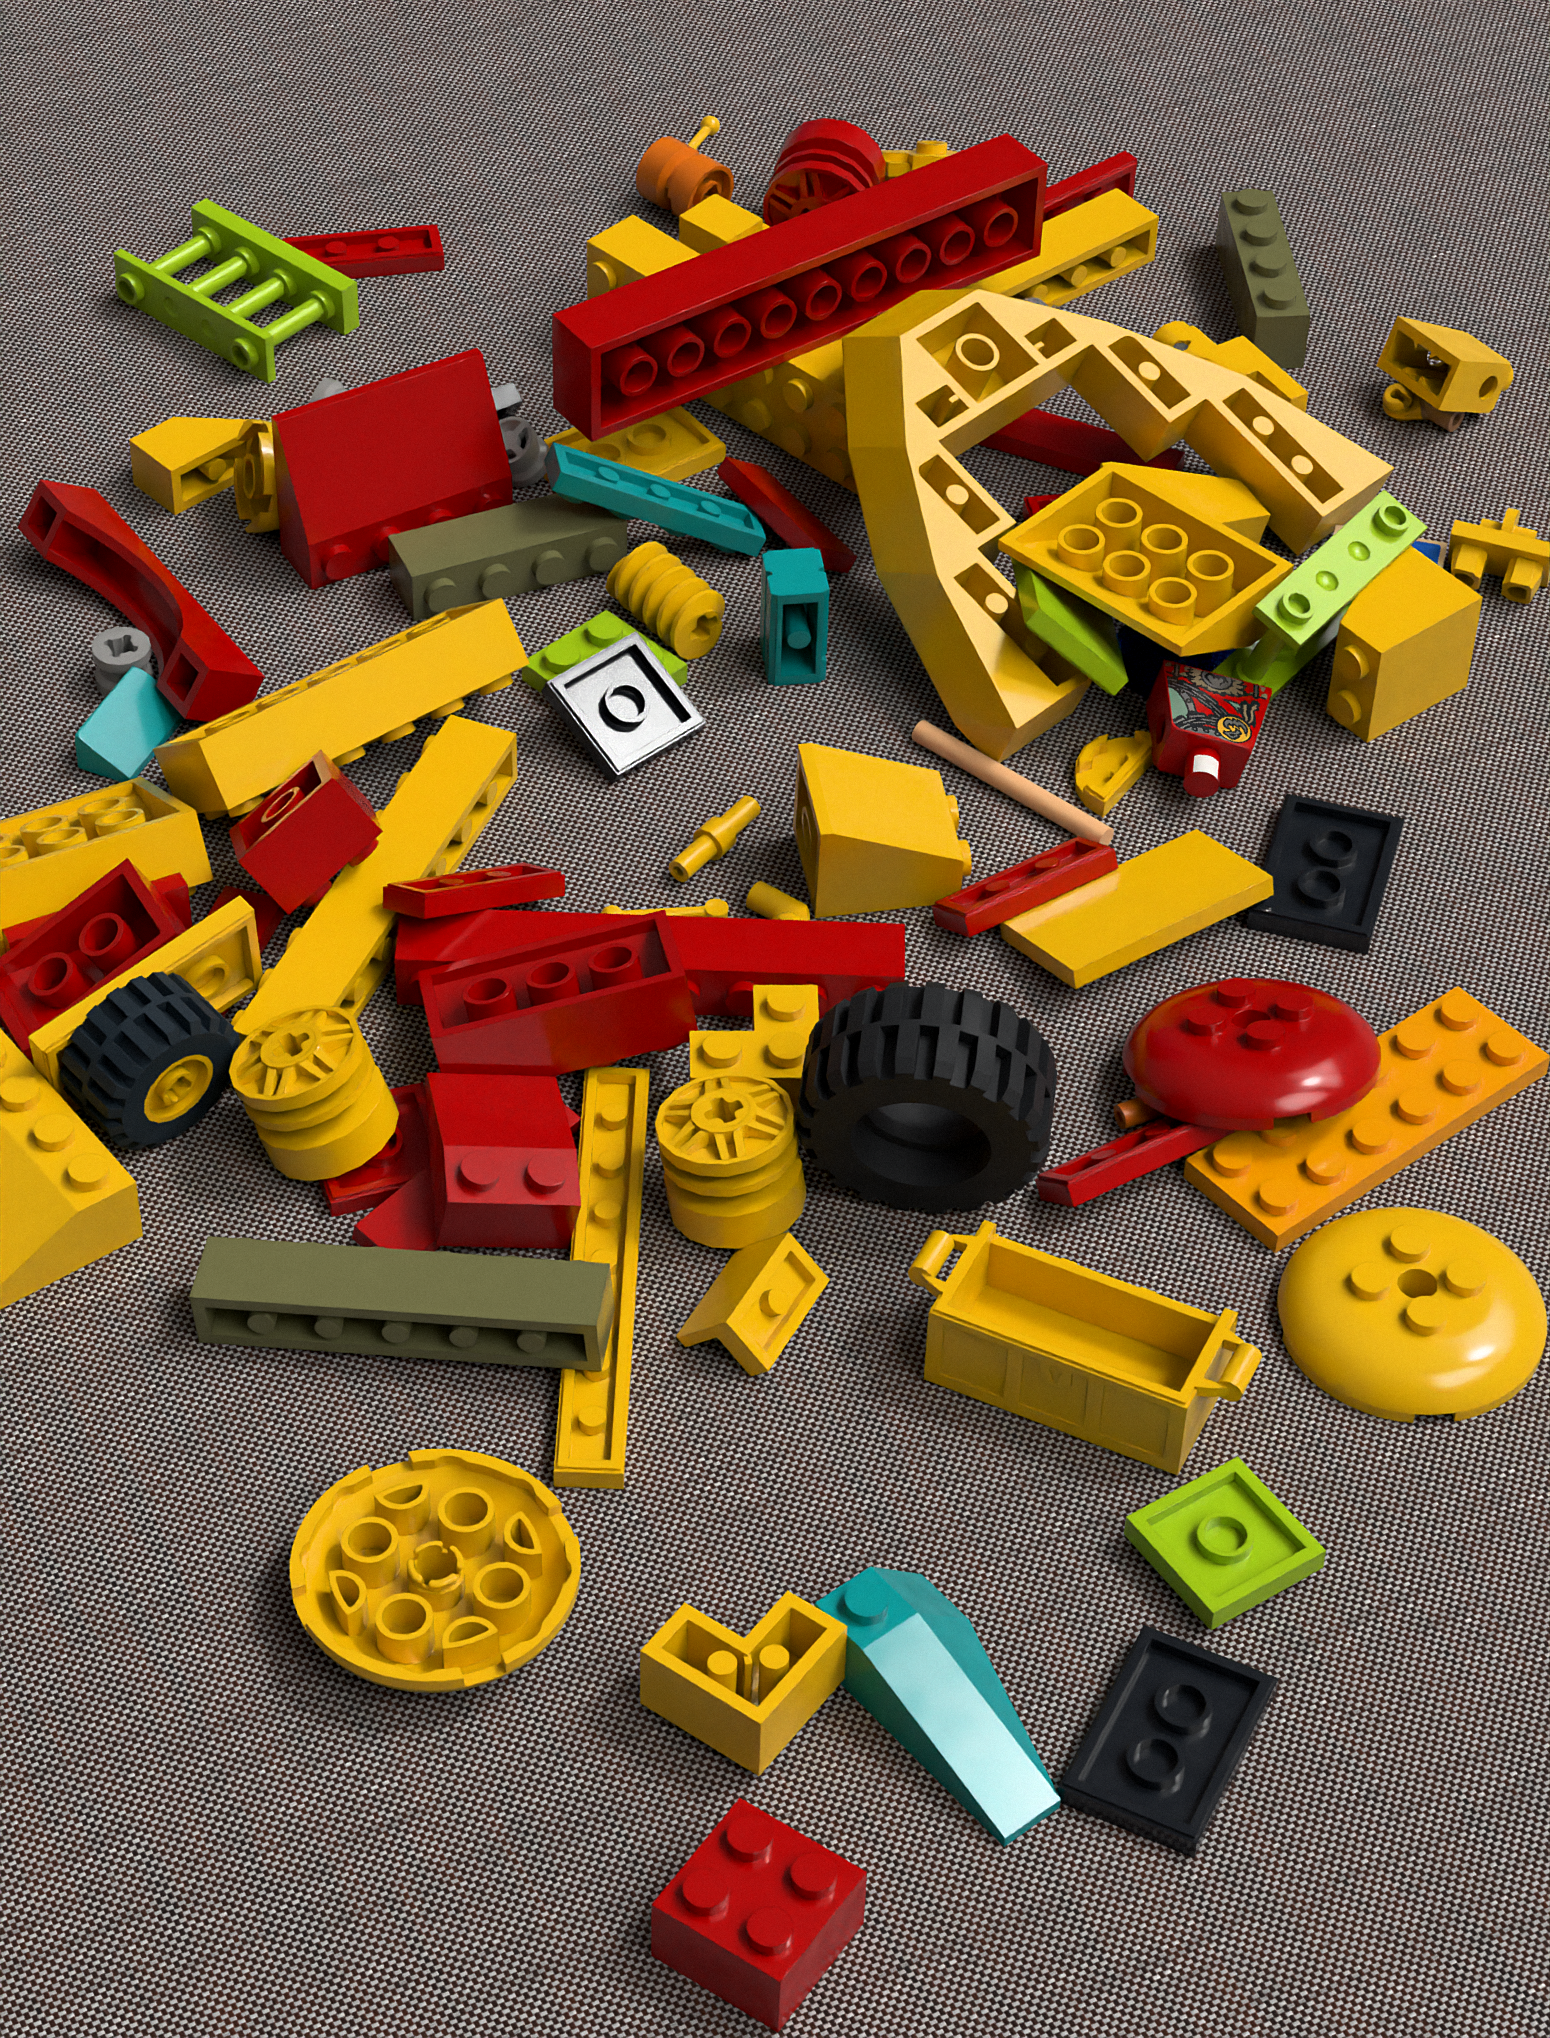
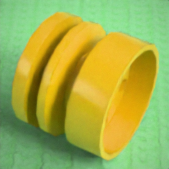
M318 1004L295 1008L273 1017L251 1032L233 1054L229 1069L233 1087L239 1099L243 1101L249 1118L254 1121L259 1138L274 1167L288 1178L316 1181L340 1176L362 1166L383 1149L395 1132L399 1112L394 1098L379 1067L375 1065L370 1048L363 1038L355 1017L340 1007Z
M720 1072L696 1078L675 1089L660 1105L655 1121V1130L660 1146V1158L665 1171L663 1177L668 1206L674 1226L689 1240L711 1248L740 1249L782 1234L802 1214L807 1194L802 1161L798 1153L799 1138L795 1128V1110L789 1093L775 1081L747 1072Z

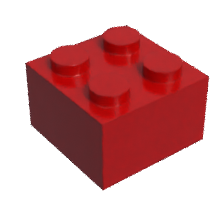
M321 749L229 830L237 861L288 915L300 905L306 909L317 903L331 888L332 882L329 879L347 863L351 867H355L368 858L379 844L376 837L383 832L370 801Z
M739 1798L651 1904V1956L778 2033L864 1924L867 1872L749 1802Z

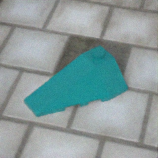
M870 1566L814 1603L816 1608L848 1626L845 1679L840 1684L1004 1847L1060 1808L1061 1799L970 1620L922 1574Z

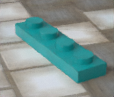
M555 442L552 443L544 459L551 490L569 502L579 504L586 501L607 508L612 514L625 520L638 518L656 524L665 532L677 537L690 535L708 541L715 548L726 553L739 551L757 557L766 541L760 518L749 506Z

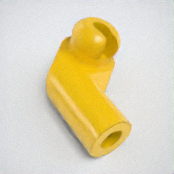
M763 881L755 883L748 893L746 899L747 908L767 919L810 921V913L806 904Z

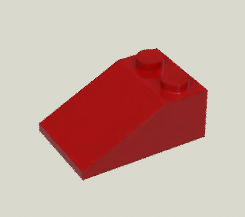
M128 858L0 957V1015L21 1051L29 1059L33 1058L28 1039L29 1035L187 931L166 897Z
M426 1073L425 1089L436 1246L568 1249L581 1208L576 1146L556 1077Z

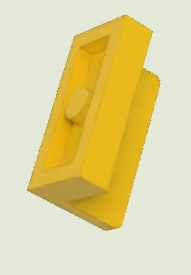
M789 1231L747 1245L744 1248L738 1249L732 1255L676 1337L684 1347L718 1338L750 1376L767 1372L830 1279Z

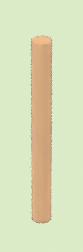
M921 720L915 726L912 732V740L1076 836L1107 846L1111 842L1114 829L928 721Z

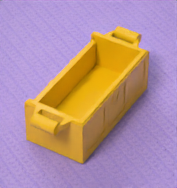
M987 1220L982 1222L975 1236L949 1235L941 1230H934L930 1233L910 1266L908 1276L912 1282L918 1286L925 1287L927 1291L937 1298L928 1313L924 1380L1178 1475L1218 1398L1222 1397L1231 1402L1239 1401L1262 1359V1354L1257 1347L1245 1343L1235 1335L1238 1312L1224 1308L1220 1317L1159 1295L1157 1292L1147 1288L1137 1287L1077 1265L1076 1262L1065 1258H1058L1001 1237L999 1234H996L997 1224ZM955 1249L963 1252L946 1282L937 1279L936 1276L952 1250Z

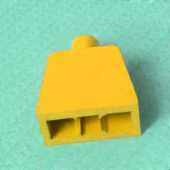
M1397 316L1376 364L1377 367L1440 411L1489 413L1494 409L1500 393L1507 390L1513 380V369L1510 361L1464 331ZM1428 352H1431L1429 359L1438 360L1441 362L1438 364H1430L1427 359Z

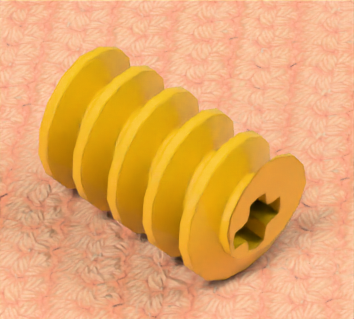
M656 541L642 544L614 565L605 585L608 594L617 599L623 608L631 611L637 620L645 623L652 633L661 638L662 642L672 647L677 655L687 660L698 659L712 650L722 633L723 622L721 619L725 610V601L719 592L710 589L705 580L696 577L691 568L682 565L677 556L668 553L666 547Z

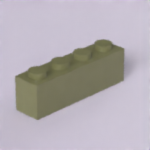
M1244 189L1240 192H1221L1215 245L1240 334L1245 336L1281 369L1303 368L1311 315L1273 190Z
M555 493L389 535L390 581L413 621L433 617L450 608L497 598H506L610 571L617 562L627 556V520L615 516L607 508L586 501L579 504L572 503Z

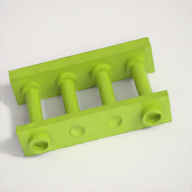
M207 198L191 207L192 239L152 263L148 264L123 249L113 253L116 274L115 286L119 298L268 384L276 379L274 347L315 321L329 326L344 336L360 326L356 281ZM202 257L219 264V266L188 285L171 277ZM239 278H243L257 286L225 307L208 298ZM278 299L295 307L264 328H260L246 320Z
M1383 490L1254 607L1251 613L1263 622L1268 629L1262 638L1250 647L1237 648L1212 672L1272 688L1270 701L1273 700L1337 640L1339 623L1355 597L1420 538L1428 527L1386 490Z

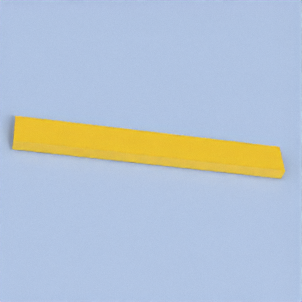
M585 1068L578 1154L581 1208L572 1234L570 1261L582 1260L595 1263H610L615 1311L602 1371L565 1368L561 1370L554 1459V1487L624 1489L650 1069Z

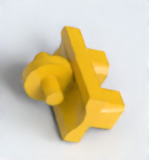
M1513 508L1507 509L1503 522L1482 518L1480 525L1455 520L1450 533L1448 564H1451V575L1472 590L1479 589L1484 572L1504 577L1501 594L1508 600L1529 604L1539 586H1548L1550 580V542L1536 539L1538 531L1518 527L1520 510Z

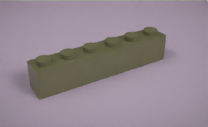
M207 1237L189 1296L200 1343L602 1371L615 1311L610 1263L462 1254L448 1251L433 1252L389 1249L377 1246L359 1247L319 1244L315 1242L300 1243L256 1240L244 1237Z

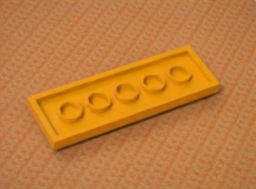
M1456 986L1377 1037L1381 1047L1380 1076L1369 1094L1357 1104L1337 1115L1314 1123L1310 1122L1307 1113L1274 1118V1130H1234L1235 1133L1207 1145L1185 1160L1183 1177L1274 1253H1277L1546 1075L1550 1055L1462 988Z

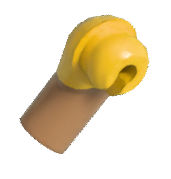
M1401 383L1389 385L1383 393L1382 400L1385 413L1398 421L1430 420L1447 431L1453 432L1460 426L1465 416V412L1440 411Z

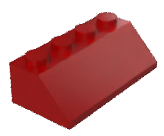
M665 909L417 972L431 1039L441 1073L556 1077L560 1074L588 1067L610 1066L620 1059L651 1051L663 1052L673 1050L682 1043L689 1042V1031H698L686 974Z

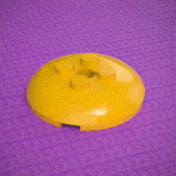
M1415 1207L1375 1208L1349 1214L1326 1224L1309 1236L1293 1253L1282 1273L1277 1293L1276 1309H1278L1283 1328L1282 1340L1288 1353L1302 1372L1319 1388L1342 1403L1364 1413L1398 1422L1413 1423L1415 1415L1452 1414L1455 1422L1484 1414L1501 1406L1521 1391L1532 1378L1539 1366L1546 1342L1547 1314L1540 1289L1524 1262L1502 1241L1482 1228L1459 1217L1430 1209Z
M458 1449L409 1451L408 1461L388 1465L374 1471H370L367 1464L343 1477L314 1503L304 1517L293 1542L290 1557V1586L293 1602L305 1630L313 1641L333 1661L360 1678L392 1689L421 1693L452 1692L485 1685L507 1676L533 1660L556 1637L568 1619L577 1598L581 1577V1555L578 1536H574L572 1528L562 1513V1503L541 1481L509 1462L482 1453Z

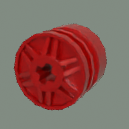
M821 118L804 122L788 134L780 149L774 166V173L763 198V218L766 224L772 227L885 182L886 162L879 145L865 130L844 120Z

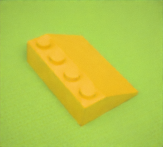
M1112 461L998 539V549L1180 657L1250 647L1261 639L1268 627L1251 612L1262 599L1293 572L1294 564Z
M140 776L1 820L0 957L5 954L2 929L60 911L126 858L149 881L180 872L188 884L189 896L197 891L196 885L214 880L196 810Z
M0 1028V1309L142 1237L143 1232L137 1182Z

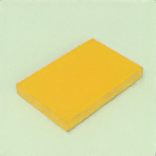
M681 405L593 442L587 439L575 427L544 439L549 448L555 442L673 482H678L723 462L726 457V444ZM546 472L543 478L549 482L548 475Z

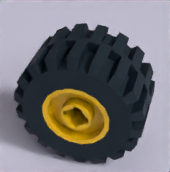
M153 972L147 978L141 975L130 980L126 986L122 988L117 987L107 994L106 999L98 1006L95 1005L86 1014L87 1018L84 1020L83 1025L77 1026L70 1037L73 1042L64 1050L61 1060L65 1065L60 1071V1079L65 1085L64 1090L67 1095L120 1147L126 1146L129 1150L139 1151L145 1146L148 1149L161 1146L170 1138L172 1140L177 1138L192 1125L195 1126L205 1117L204 1115L212 1106L216 1105L223 1096L222 1092L231 1083L229 1069L233 1054L238 1049L237 1047L241 1041L239 1034L233 1029L234 1026L180 975L171 973L167 976L164 972Z

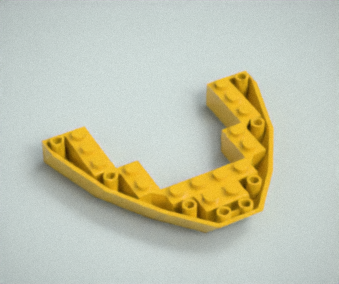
M980 289L920 290L842 338L847 449L876 574L954 725L981 753L999 763L1073 713L1092 680L1025 627L1018 591L992 565L1001 552L998 549V539L1013 530L1017 522L965 470L955 457L1071 385L1145 462H1148L1181 439H1184L1220 477L1240 480L1271 514L1267 525L1297 556L1335 530V525L1345 524L1376 497L1394 470L1393 466L1243 374L1106 321Z

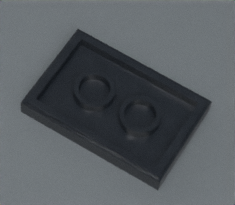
M1286 793L1262 869L1273 876L1274 895L1250 907L1247 928L1368 955L1402 837L1405 819Z
M1143 1625L1058 1786L1060 1803L1195 1858L1276 1695L1279 1678Z

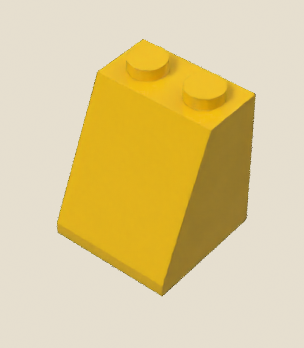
M1410 546L1355 597L1341 619L1326 712L1339 724L1345 726L1368 743L1467 687L1483 597L1417 549Z
M813 743L798 744L793 830L815 918L929 906L935 904V901L961 890L962 877L971 875V852L966 839L958 840L956 833L959 829L957 800L954 795L945 794L939 771Z

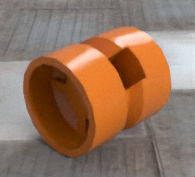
M667 136L654 142L644 153L636 173V189L640 196L666 210L672 209V214L679 217L713 194H717L730 201L734 189V176L730 168L704 154H699L698 150L672 136Z

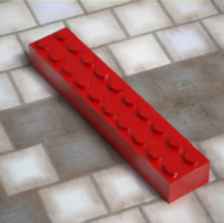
M1005 133L552 314L553 408L587 439L593 442L839 340L920 290L961 289L1036 258L1041 253L1048 163L1011 135Z

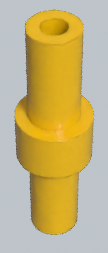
M745 795L721 817L714 816L707 820L694 832L693 842L669 863L671 875L680 882H686L709 860H719L736 844V835L760 814L761 809L758 802L751 796Z

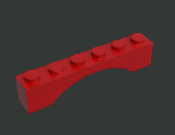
M40 479L17 528L44 559L66 570L96 590L149 637L151 648L158 662L159 677L156 687L185 719L211 722L253 702L265 676L100 493L94 488Z

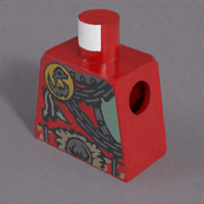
M1164 659L1146 702L1154 766L1160 771L1184 777L1183 787L1185 791L1195 797L1205 798L1212 796L1218 791L1219 787L1226 789L1236 787L1254 748L1272 695V688Z

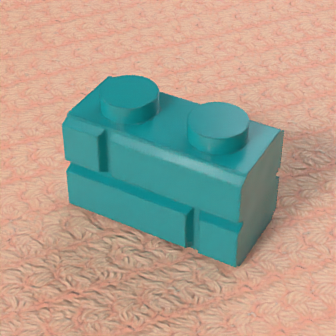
M814 547L772 550L762 554L759 644L763 661H765L764 667L768 684L774 686L820 683L826 679L827 660L825 655L827 654L830 589L826 572H824L821 552L819 549H814Z

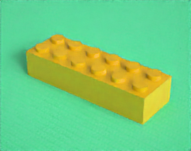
M502 598L458 606L443 611L152 750L175 798L195 809L197 814L204 813L207 820H212L228 813L230 817H236L253 810L263 801L261 795L270 793L278 788L320 749L337 767L350 763L366 754L363 746L380 739L383 744L397 740L416 730L413 724L415 721L431 716L432 720L441 718L463 708L465 704L462 698L477 692L484 696L507 687L513 683L510 673L530 663Z

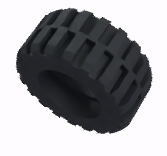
M908 981L890 983L882 991H877L874 987H870L857 992L851 998V1001L843 999L832 1007L815 1024L809 1035L796 1109V1131L798 1138L810 1160L818 1170L825 1169V1173L830 1181L842 1189L847 1186L853 1188L857 1197L874 1203L878 1199L890 1203V1207L893 1209L908 1212L909 1207L923 1208L927 1210V1214H945L947 1209L960 1208L962 1212L979 1210L987 1201L995 1205L1007 1200L1015 1193V1190L1021 1191L1037 1176L1038 1170L1045 1164L1049 1153L1057 1083L1055 1058L1047 1042L1026 1017L1017 1019V1014L1013 1007L1000 1000L994 1003L989 1002L983 998L982 992L966 987L963 988L962 992L945 989V983L926 982L925 987H910Z

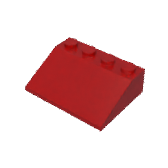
M478 348L271 416L281 553L311 590L388 564L389 535L513 504L512 473L483 354Z

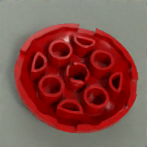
M1229 978L1182 990L1162 1000L1148 1010L1128 1033L1122 1051L1123 1074L1129 1075L1135 1083V1095L1147 1105L1165 1115L1191 1124L1225 1130H1274V1118L1307 1113L1310 1122L1314 1123L1337 1115L1361 1101L1369 1094L1379 1079L1381 1072V1047L1374 1030L1365 1018L1350 1005L1329 993L1308 985L1286 980Z

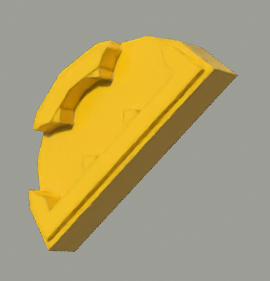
M1135 731L1134 738L1118 737L1108 740V734L1098 736L1083 747L1075 763L1074 780L1075 792L1085 807L1104 818L1153 764L1152 741L1149 732Z

